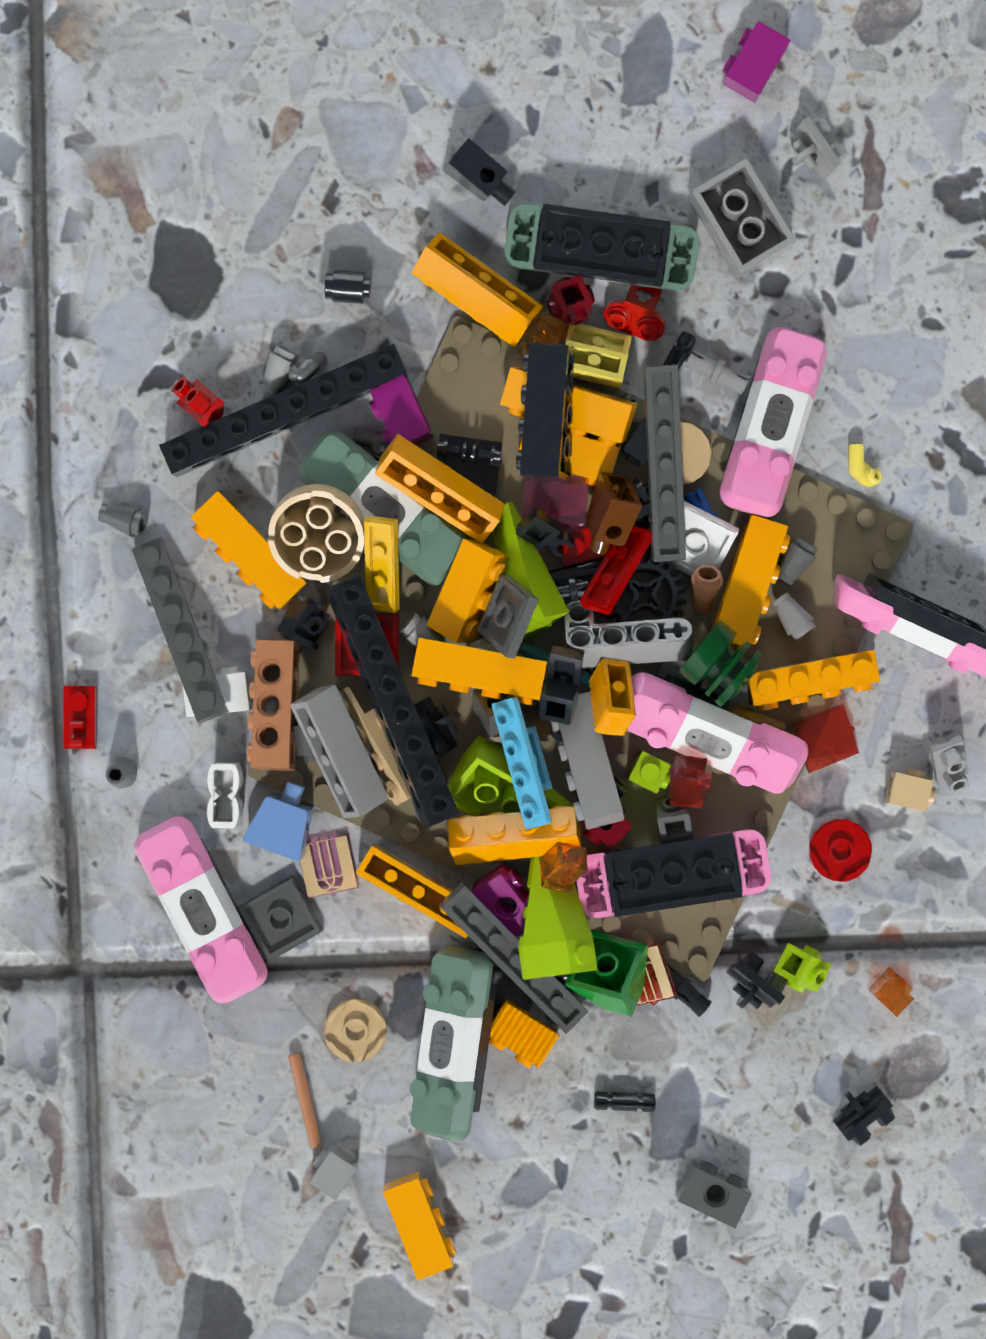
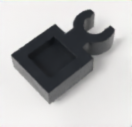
M536 508L516 525L517 535L539 549L548 545L551 552L557 557L564 556V546L562 544L567 545L571 549L575 546V537L569 532L561 531L562 523L539 508Z

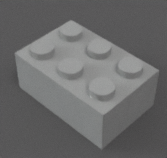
M747 158L693 189L689 195L690 203L736 280L790 249L796 242V239Z

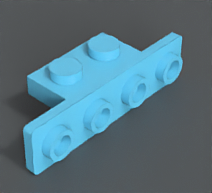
M517 697L493 703L492 709L525 828L530 829L550 824L551 817L544 791L552 789V784L536 726L526 728Z

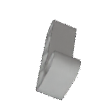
M580 600L567 604L570 612L564 616L566 646L568 649L585 652L583 668L597 667L603 658L629 661L630 664L680 661L688 658L692 653V626L685 619L671 618L594 624L593 610L583 608L579 602Z

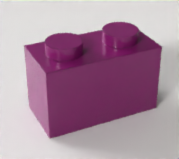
M760 21L756 23L753 30L747 27L738 42V45L742 46L738 56L735 57L731 54L722 69V72L726 74L723 85L755 103L791 40Z
M405 375L370 390L373 400L369 402V405L376 419L382 418L386 429L382 430V434L388 446L397 434L416 446L435 437L410 380Z

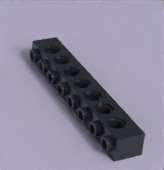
M392 344L210 422L205 428L201 426L159 444V447L171 474L179 477L370 395V390L402 375L408 378V375L395 344Z
M359 575L330 586L326 595L423 828H429L460 815L361 576Z

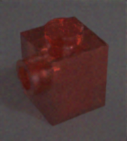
M675 755L670 775V805L702 808L706 791H711L713 773L707 772L708 758Z

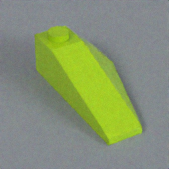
M507 502L503 506L500 522L492 530L495 549L509 556L505 564V574L513 577L539 599L523 637L526 644L533 641L570 611L536 546L516 534V525L522 520L513 502Z
M479 735L461 756L448 783L456 807L474 816H480V813L490 815L493 812H504L506 814L521 812L503 748L495 743L487 742L486 738ZM553 788L544 791L548 809L558 805L574 806Z
M565 854L531 857L527 887L530 890L528 906L524 907L523 918L526 919L524 935L520 937L518 947L523 980L598 970L593 936L581 901L579 900Z

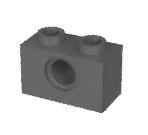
M691 1160L675 1193L678 1202L736 1229L752 1195L749 1187L746 1186L747 1181L732 1173L727 1177L717 1172L719 1168L708 1161L701 1160L698 1163ZM720 1185L723 1187V1191L718 1197H709L706 1192L710 1186Z

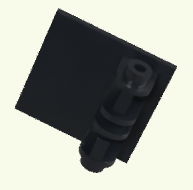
M440 434L436 459L495 497L503 442Z

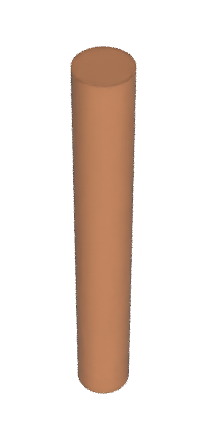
M294 1053L288 1056L310 1148H317L323 1144L301 1054Z

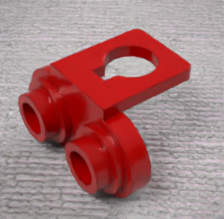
M631 284L625 300L614 299L606 305L603 313L605 322L612 329L622 331L642 340H658L662 337L666 328L665 319L660 313L655 311L662 290ZM636 291H645L652 298L646 299L645 302L638 300L639 296L636 294Z

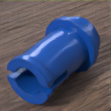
M702 488L684 496V499L689 504L715 517L718 516L717 512L713 513Z

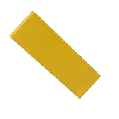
M368 515L364 518L365 588L374 610L396 613L400 609L398 519Z

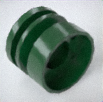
M719 620L678 671L693 685L699 683L705 676L711 681L704 692L707 696L719 686L722 692L714 702L720 707L731 698L737 696L756 673L759 661L764 655L759 650H756L748 660L745 659L743 655L751 645L748 641L734 650L731 644L737 633L722 620Z

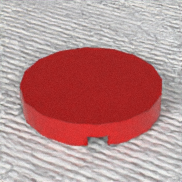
M832 819L822 823L813 832L809 841L808 856L812 866L821 876L832 881L848 882L858 878L869 866L872 843L868 833L859 824L847 819Z

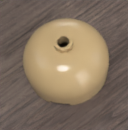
M326 484L301 486L289 492L276 506L269 524V548L279 566L297 579L300 576L310 580H321L320 583L339 579L350 572L361 557L364 547L363 515L356 502L348 494ZM336 505L342 508L352 521L336 510Z

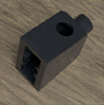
M469 138L460 146L442 170L482 201L491 195L505 206L516 193V190L502 180L507 174V170ZM480 172L488 176V183H484L480 179Z

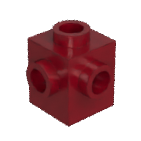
M580 274L573 278L565 277L555 282L551 286L550 300H547V306L552 318L558 317L561 326L568 323L571 326H575L588 319V315L591 314L593 303L595 302V297L589 284L585 285ZM572 302L573 305L567 307L566 303Z
M624 817L622 821L586 829L583 834L596 845H599L602 841L613 850L633 824Z

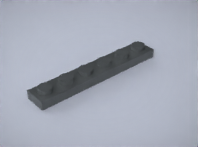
M678 365L644 366L652 561L686 560Z
M159 537L133 548V555L197 723L201 724L228 713V707L164 540Z
M462 882L439 904L441 909L565 1034L588 1013L586 1008L554 976L523 980L518 948L519 940Z

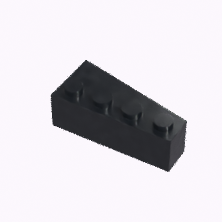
M529 344V352L524 354L523 369L524 372H527V383L521 389V403L525 405L524 418H520L518 425L519 437H522V450L517 451L516 468L520 470L521 476L534 482L571 483L572 472H565V461L572 456V443H570L569 435H566V428H570L573 423L572 404L567 402V396H572L574 392L575 350L569 345Z

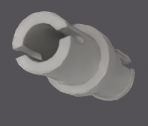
M693 349L685 365L686 368L710 378L709 382L713 384L718 382L741 395L751 376H747L725 365L726 361L722 359L720 361L714 360L698 352L696 349Z

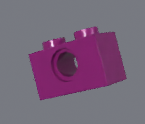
M504 862L477 879L473 884L471 892L517 938L524 933L526 919L523 918L524 907L528 906L529 893L524 888L523 880L515 869H510ZM510 897L514 899L516 903L507 904L502 900V898Z

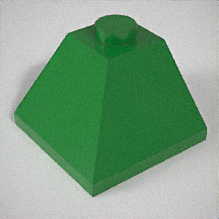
M591 930L598 970L569 974L565 984L603 1009L632 1017L644 988L648 946L647 944Z

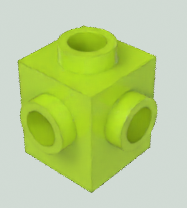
M788 943L774 972L788 979L786 985L803 993L805 988L817 993L827 978L831 964L821 959L822 952L809 945H805L804 949Z

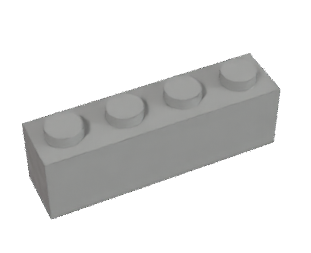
M336 685L318 687L290 704L343 818L361 817L389 799L385 791L384 782L378 776L371 762V754L364 747L358 734L357 724L351 719L345 706L344 697L337 690Z
M590 692L579 694L576 710L570 725L551 721L553 731H560L562 742L557 743L561 761L568 760L571 771L565 773L569 790H576L579 801L573 803L578 821L584 820L587 830L624 820L621 802L602 734L594 731L595 726L593 724L595 721L592 714L594 710L591 709L593 705L591 704Z

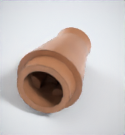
M702 565L691 576L693 609L699 613H708L711 611L712 604L723 584L721 572L716 567Z

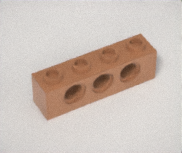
M256 640V648L251 650V666L255 667V678L250 681L249 695L251 699H254L253 712H249L248 728L252 731V743L247 745V761L251 762V768L256 770L295 771L296 744L293 726H296V717L290 707L291 703L298 700L300 644L295 641ZM274 666H279L281 671L280 677L274 682H269L267 678L268 671ZM271 698H278V710L268 714L266 710L267 702ZM275 729L278 733V739L273 745L268 746L265 743V735L269 730Z

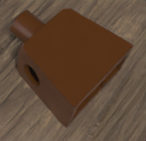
M599 472L586 515V523L592 535L589 548L597 554H607L610 544L617 546L625 545L640 513L642 504L629 477Z

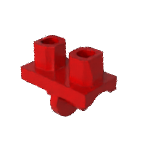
M183 376L171 389L180 398L176 403L204 428L208 423L223 417V405L225 402L197 379L192 384Z

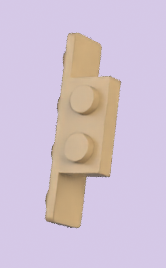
M344 688L340 692L344 697L346 709L351 719L357 724L358 734L364 747L371 754V762L378 776L384 782L388 798L397 806L411 797L402 776L397 770V763L374 709L364 714L350 688Z

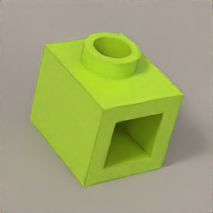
M640 749L626 778L657 794L660 788L663 790L667 788L673 773L669 771L671 767L669 763Z

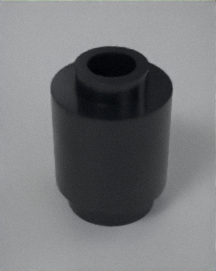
M334 270V273H326V299H332L333 302L363 304L364 298H370L371 279L365 278V272Z

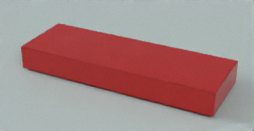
M633 526L625 545H611L579 601L583 608L610 615L651 543V530Z

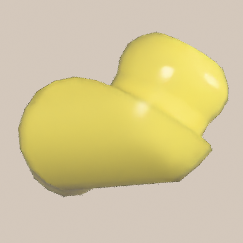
M864 444L848 445V470L850 475L866 487H873L879 484L882 474L879 469H873L864 461Z

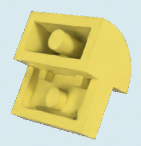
M569 324L565 345H569L575 350L574 378L620 389L632 336L584 324L575 326Z

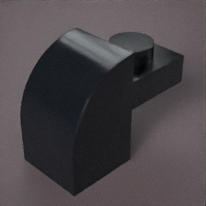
M553 645L549 658L548 676L541 693L539 719L566 725L571 724L584 676L583 662L585 652Z

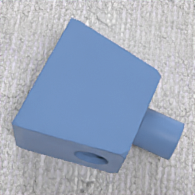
M287 781L282 796L275 793L267 795L242 841L298 862L302 860L306 854L313 813L312 807L300 803L305 786L297 782Z

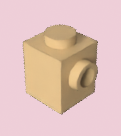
M907 768L906 774L890 771L884 802L926 812L927 807L932 806L934 802L936 788L932 787V780L925 779L926 772Z

